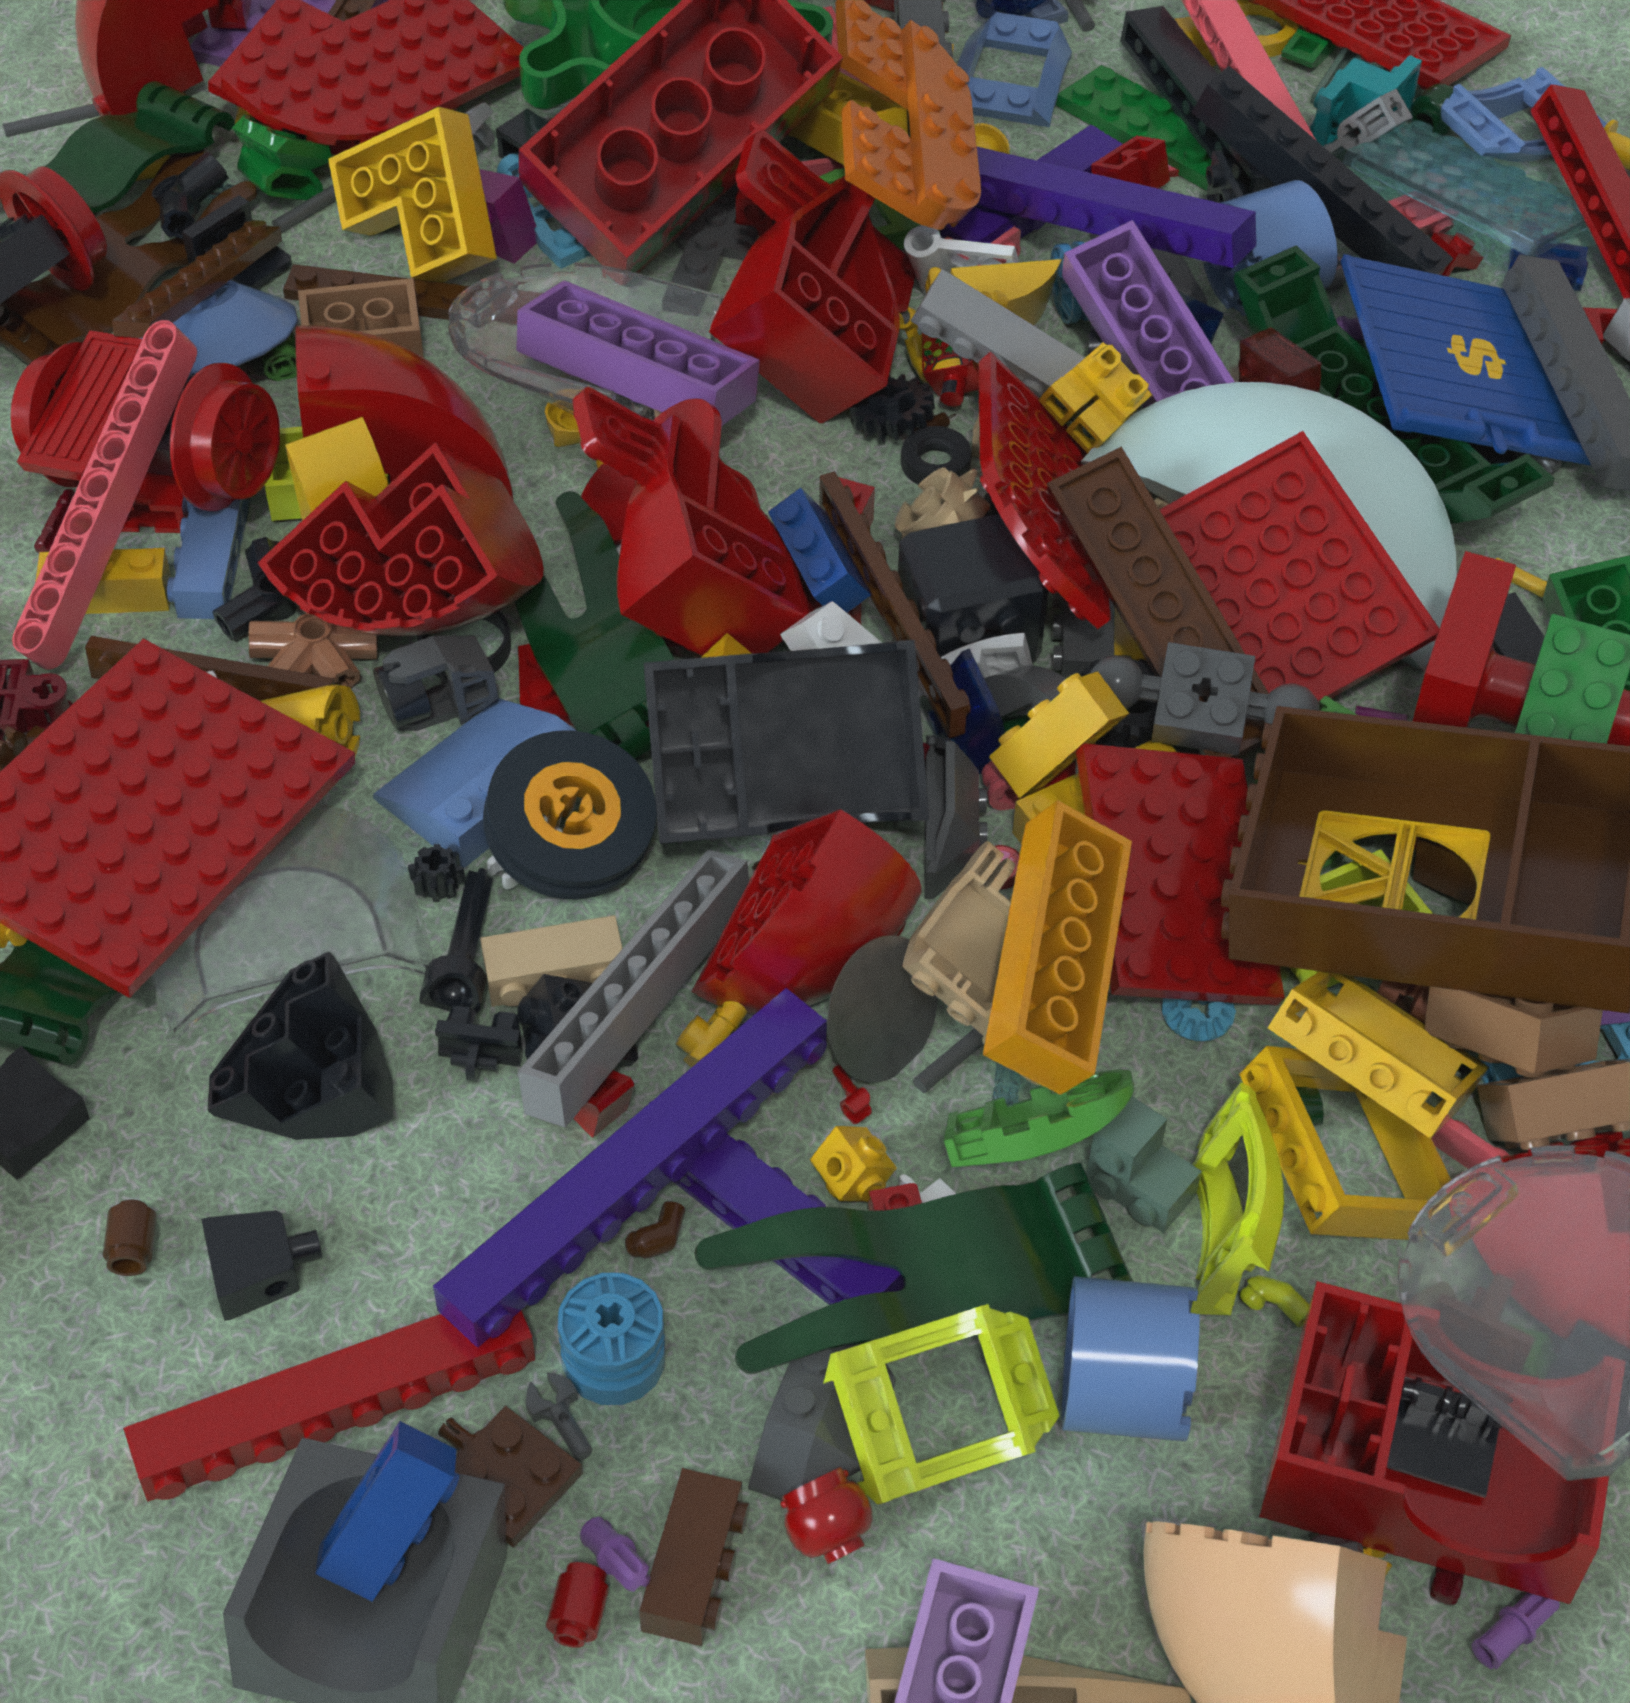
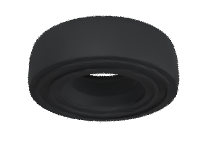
M942 426L920 428L914 431L915 435H909L902 445V470L906 477L917 485L932 472L940 468H946L949 472L952 471L959 477L970 470L972 461L970 444L961 433L951 428ZM938 450L948 453L951 456V460L944 464H930L923 461L921 456L927 451Z

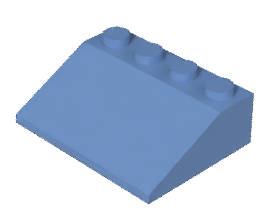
M498 698L373 794V799L431 845L441 844V847L444 849L450 848L453 852L457 851L459 853L460 866L465 868L489 849L484 834L483 811L492 775L503 757L516 745L533 736L552 731L576 730L554 714Z

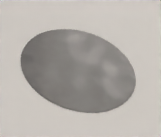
M894 935L882 936L863 945L844 965L831 993L827 1025L832 1051L841 1067L849 1075L861 1081L882 1082L895 1077L922 1051L933 1028L938 997L936 995L930 996L920 991L911 981L913 976L902 968L909 939Z

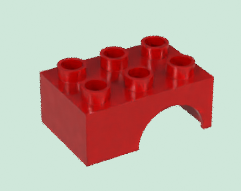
M1316 1281L1298 1342L1259 1517L1317 1534L1353 1540L1367 1548L1571 1604L1599 1549L1626 1363L1604 1358L1603 1362L1593 1371L1583 1376L1563 1381H1528L1503 1376L1483 1369L1456 1353L1446 1343L1439 1331V1313ZM1405 1377L1411 1379L1420 1377L1422 1382L1441 1388L1450 1386L1453 1388L1452 1391L1458 1393L1464 1390L1468 1392V1396L1488 1402L1494 1399L1498 1401V1405H1502L1507 1409L1503 1428H1499L1485 1498L1387 1468Z

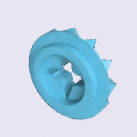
M1163 998L1162 1014L1165 1022L1175 1033L1186 1039L1194 1041L1214 1040L1224 1035L1234 1022L1236 1014L1234 1003L1198 1001L1201 1005L1208 1004L1205 1016L1198 1008H1191L1192 1000Z

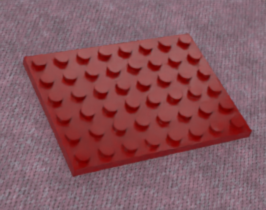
M143 638L0 771V923L126 997L131 998L355 765V752Z

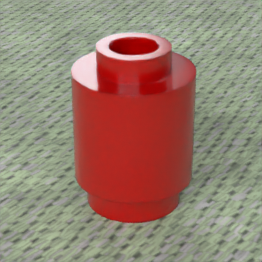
M573 1562L566 1566L565 1573L558 1576L546 1621V1628L554 1634L553 1638L559 1644L580 1648L584 1646L585 1642H592L597 1639L609 1593V1587L606 1584L607 1574L601 1568L588 1563Z

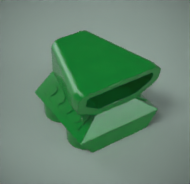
M243 115L232 127L243 144L237 170L263 193L274 197L306 201L323 191L322 183L311 170L329 163L328 159L332 157L329 145L306 140L307 135L288 129L284 131L274 130L249 115Z

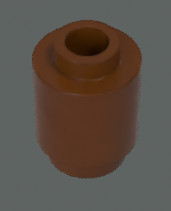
M124 1200L111 1207L107 1213L103 1257L107 1261V1269L117 1275L135 1276L142 1274L146 1270L147 1264L153 1258L157 1214L140 1200Z

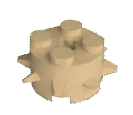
M940 468L921 481L918 485L923 490L911 506L905 501L896 516L895 528L902 533L901 538L903 539L910 532L984 517L990 508V504L978 493L979 487L972 488L978 472L975 469H971L959 477L956 473L949 472L946 468Z

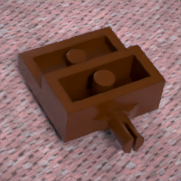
M507 1406L483 1429L475 1434H471L453 1418L447 1419V1426L443 1423L438 1431L440 1437H443L458 1449L455 1463L456 1473L505 1484L506 1542L513 1548L583 1474L581 1463Z

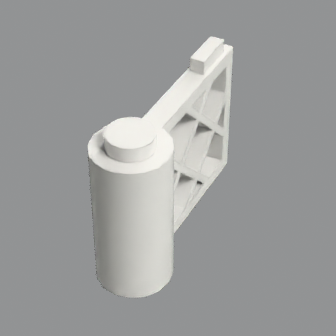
M923 225L913 228L904 239L906 253L921 291L925 295V283L928 272L933 267H938L941 270L944 269L950 273L951 268L977 266L979 264H1002L994 258L1006 259V263L1020 262L1015 246L941 238L937 229ZM957 254L964 255V256L968 257L969 259L966 260V259H964L963 257H961V256H959V255H957Z

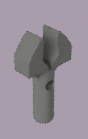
M547 1373L548 1383L557 1394L556 1404H552L551 1401L539 1397L537 1389L530 1382L526 1393V1410L533 1423L541 1419L552 1421L577 1461L588 1458L593 1449L569 1411L571 1403L578 1400L577 1390L571 1380L555 1373Z

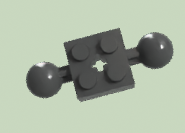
M1168 642L1162 677L1144 675L1140 667L1133 660L1120 655L1108 656L1100 660L1091 670V673L1099 672L1126 709L1135 705L1138 700L1158 703L1152 742L1238 755L1243 737L1245 718L1264 720L1265 723L1272 724L1277 706L1319 711V704L1315 695L1308 688L1299 684H1283L1273 689L1269 694L1250 692L1255 656ZM1199 696L1208 697V701H1199Z

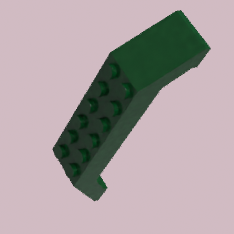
M1297 245L1235 272L1234 282L1269 383L1290 385L1324 394L1358 409L1383 425L1422 464L1435 484L1439 496L1445 505L1450 524L1490 518L1553 486L1555 478L1529 454L1512 462L1490 464L1467 442L1412 431L1409 433L1393 430L1369 352L1338 325L1319 275L1320 266Z

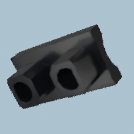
M454 1005L446 1021L437 1020L435 1036L438 1037V1056L451 1058V1065L466 1067L465 1075L467 1081L477 1082L482 1069L497 1071L499 1064L521 1066L523 1051L519 1018L516 1013L500 1011L494 1014L492 1026L490 1027L477 1025V1012L470 1007Z

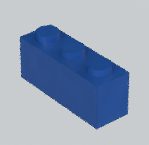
M801 487L768 511L809 590L822 606L833 601L848 613L871 596L825 511Z
M399 1421L319 1544L315 1574L373 1602L384 1584L391 1586L398 1578L405 1562V1556L403 1555L410 1544L418 1545L425 1537L432 1521V1515L430 1514L437 1503L445 1504L455 1491L459 1481V1474L455 1472L456 1449Z

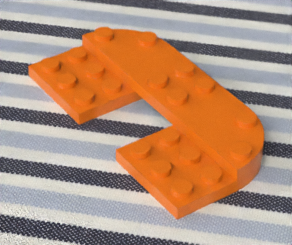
M837 0L835 2L838 52L843 56L841 68L907 109L910 125L909 137L901 127L891 126L880 119L871 108L861 107L850 100L841 110L845 180L923 226L942 230L950 223L952 227H955L979 202L981 196L972 98L967 84L969 76L961 67L957 66L948 52L938 43L939 38L937 34L928 26L921 27L910 20L901 30L894 20L878 15L863 0Z

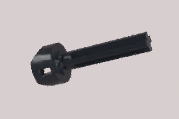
M479 868L478 872L471 870L467 872L448 954L433 959L427 965L419 997L421 1004L449 1012L454 1005L470 1007L477 1014L480 1011L487 977L484 970L474 962L493 882V878L487 876L488 870L484 868Z

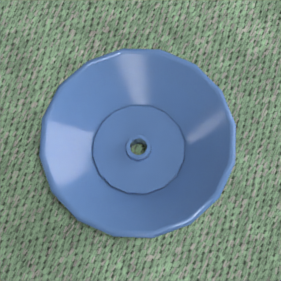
M230 280L173 322V324L197 348V357L188 376L191 377L202 368L213 363L221 362L239 366L265 355L290 336L298 324L295 306L284 299Z

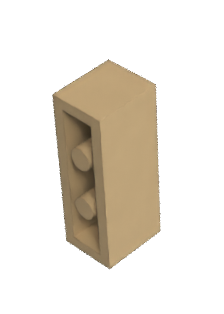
M612 915L481 937L482 956L491 1007L500 1005L518 1006L521 999L528 994L543 974L594 983L623 949L616 916Z

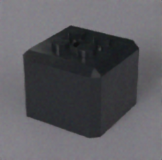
M1000 514L910 532L899 542L898 574L902 581L903 592L908 600L912 599L915 602L919 612V621L923 628L931 630L936 643V651L940 658L977 641L1008 634L1025 633L1032 662L1037 660L1042 652L1048 590L1039 578L1040 572L1018 545Z

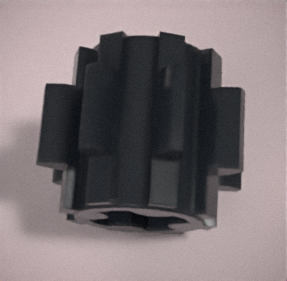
M434 844V847H423L417 852L418 857H415L414 864L408 865L409 877L413 881L415 894L417 896L421 895L424 898L430 897L433 902H440V899L446 897L448 899L455 897V889L459 888V883L465 882L464 867L460 866L459 853L457 851L453 852L450 848L444 849L441 847V844Z

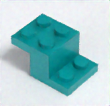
M1409 55L1399 67L1394 66L1388 72L1353 58L1344 69L1340 68L1336 72L1332 82L1326 88L1322 87L1315 97L1314 108H1317L1310 130L1316 141L1324 146L1337 140L1339 125L1346 118L1378 97L1395 89L1398 90L1409 112H1411L1422 60ZM1397 106L1392 108L1393 112L1398 109ZM1403 124L1379 140L1363 147V149L1377 154Z

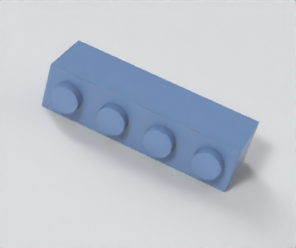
M250 498L235 499L227 508L219 511L201 510L187 501L188 518H182L180 525L182 546L176 547L174 551V569L176 574L175 577H169L167 584L168 601L174 602L177 618L214 619L212 611L231 600L251 502Z

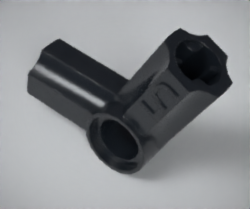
M205 152L179 175L165 178L153 189L151 195L160 205L161 228L168 237L174 236L183 239L182 231L195 222V215L201 208L200 203L229 179L226 170L212 154Z
M267 537L252 540L250 547L245 549V555L253 586L212 611L215 621L231 641L249 632L250 621L285 620L290 618L297 609V604L289 597L280 593L257 563L279 541H272Z

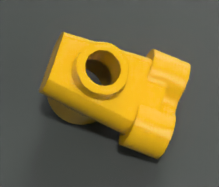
M727 1001L721 1007L718 1006L708 1022L699 1015H696L675 1043V1045L687 1053L683 1060L690 1067H693L724 1041L732 1031L737 1029L747 1015V1010L738 1002Z

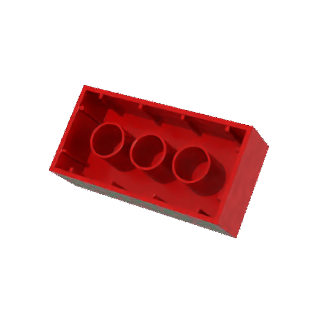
M682 0L519 149V178L523 186L624 287L736 183V171L747 138L762 130L780 142L834 92L843 56L787 0Z

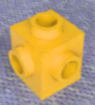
M835 1126L810 1158L811 1163L825 1180V1186L829 1193L839 1201L869 1202V1191L885 1188L887 1180L897 1169L886 1154V1147L883 1142L872 1135L867 1127Z

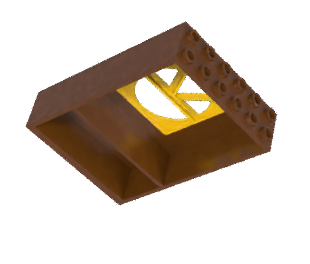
M1282 706L1276 707L1273 723H1265L1263 729L1262 749L1266 750L1265 754L1257 753L1255 760L1254 780H1258L1257 784L1250 783L1248 787L1246 810L1250 811L1249 815H1241L1238 842H1242L1241 847L1234 846L1231 853L1230 874H1234L1233 880L1225 879L1222 889L1221 906L1228 907L1229 912L1225 911L1223 916L1221 938L1229 940V959L1630 1014V746ZM1397 834L1391 864L1353 843L1355 840L1369 836ZM1416 836L1437 842L1451 849L1471 868L1476 879V894L1471 905L1459 917L1402 910ZM1335 851L1340 852L1381 876L1322 891L1320 885L1322 867ZM1384 896L1382 907L1355 904Z

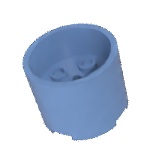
M1293 180L1221 202L1222 204L1252 210L1256 213L1257 246L1234 268L1210 262L1203 263L1209 283L1215 295L1226 309L1234 307L1237 311L1241 312V316L1246 315L1234 282L1235 272L1295 245L1320 266L1319 275L1324 289L1331 285L1337 269L1335 232L1324 203L1308 184L1303 181Z
M1073 1277L1064 1353L1061 1406L1062 1430L1187 1441L1191 1427V1417L1182 1416V1414H1186L1187 1406H1191L1193 1392L1196 1390L1199 1314L1190 1312L1193 1301H1197V1287Z

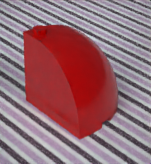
M842 809L773 835L691 992L720 1007L727 1001L738 1002L747 1010V1014H756L785 988L808 1006L825 1000L831 996L835 982L844 965L858 949L876 938L889 935L899 936L906 920L922 893V886L917 874L903 856L888 842Z

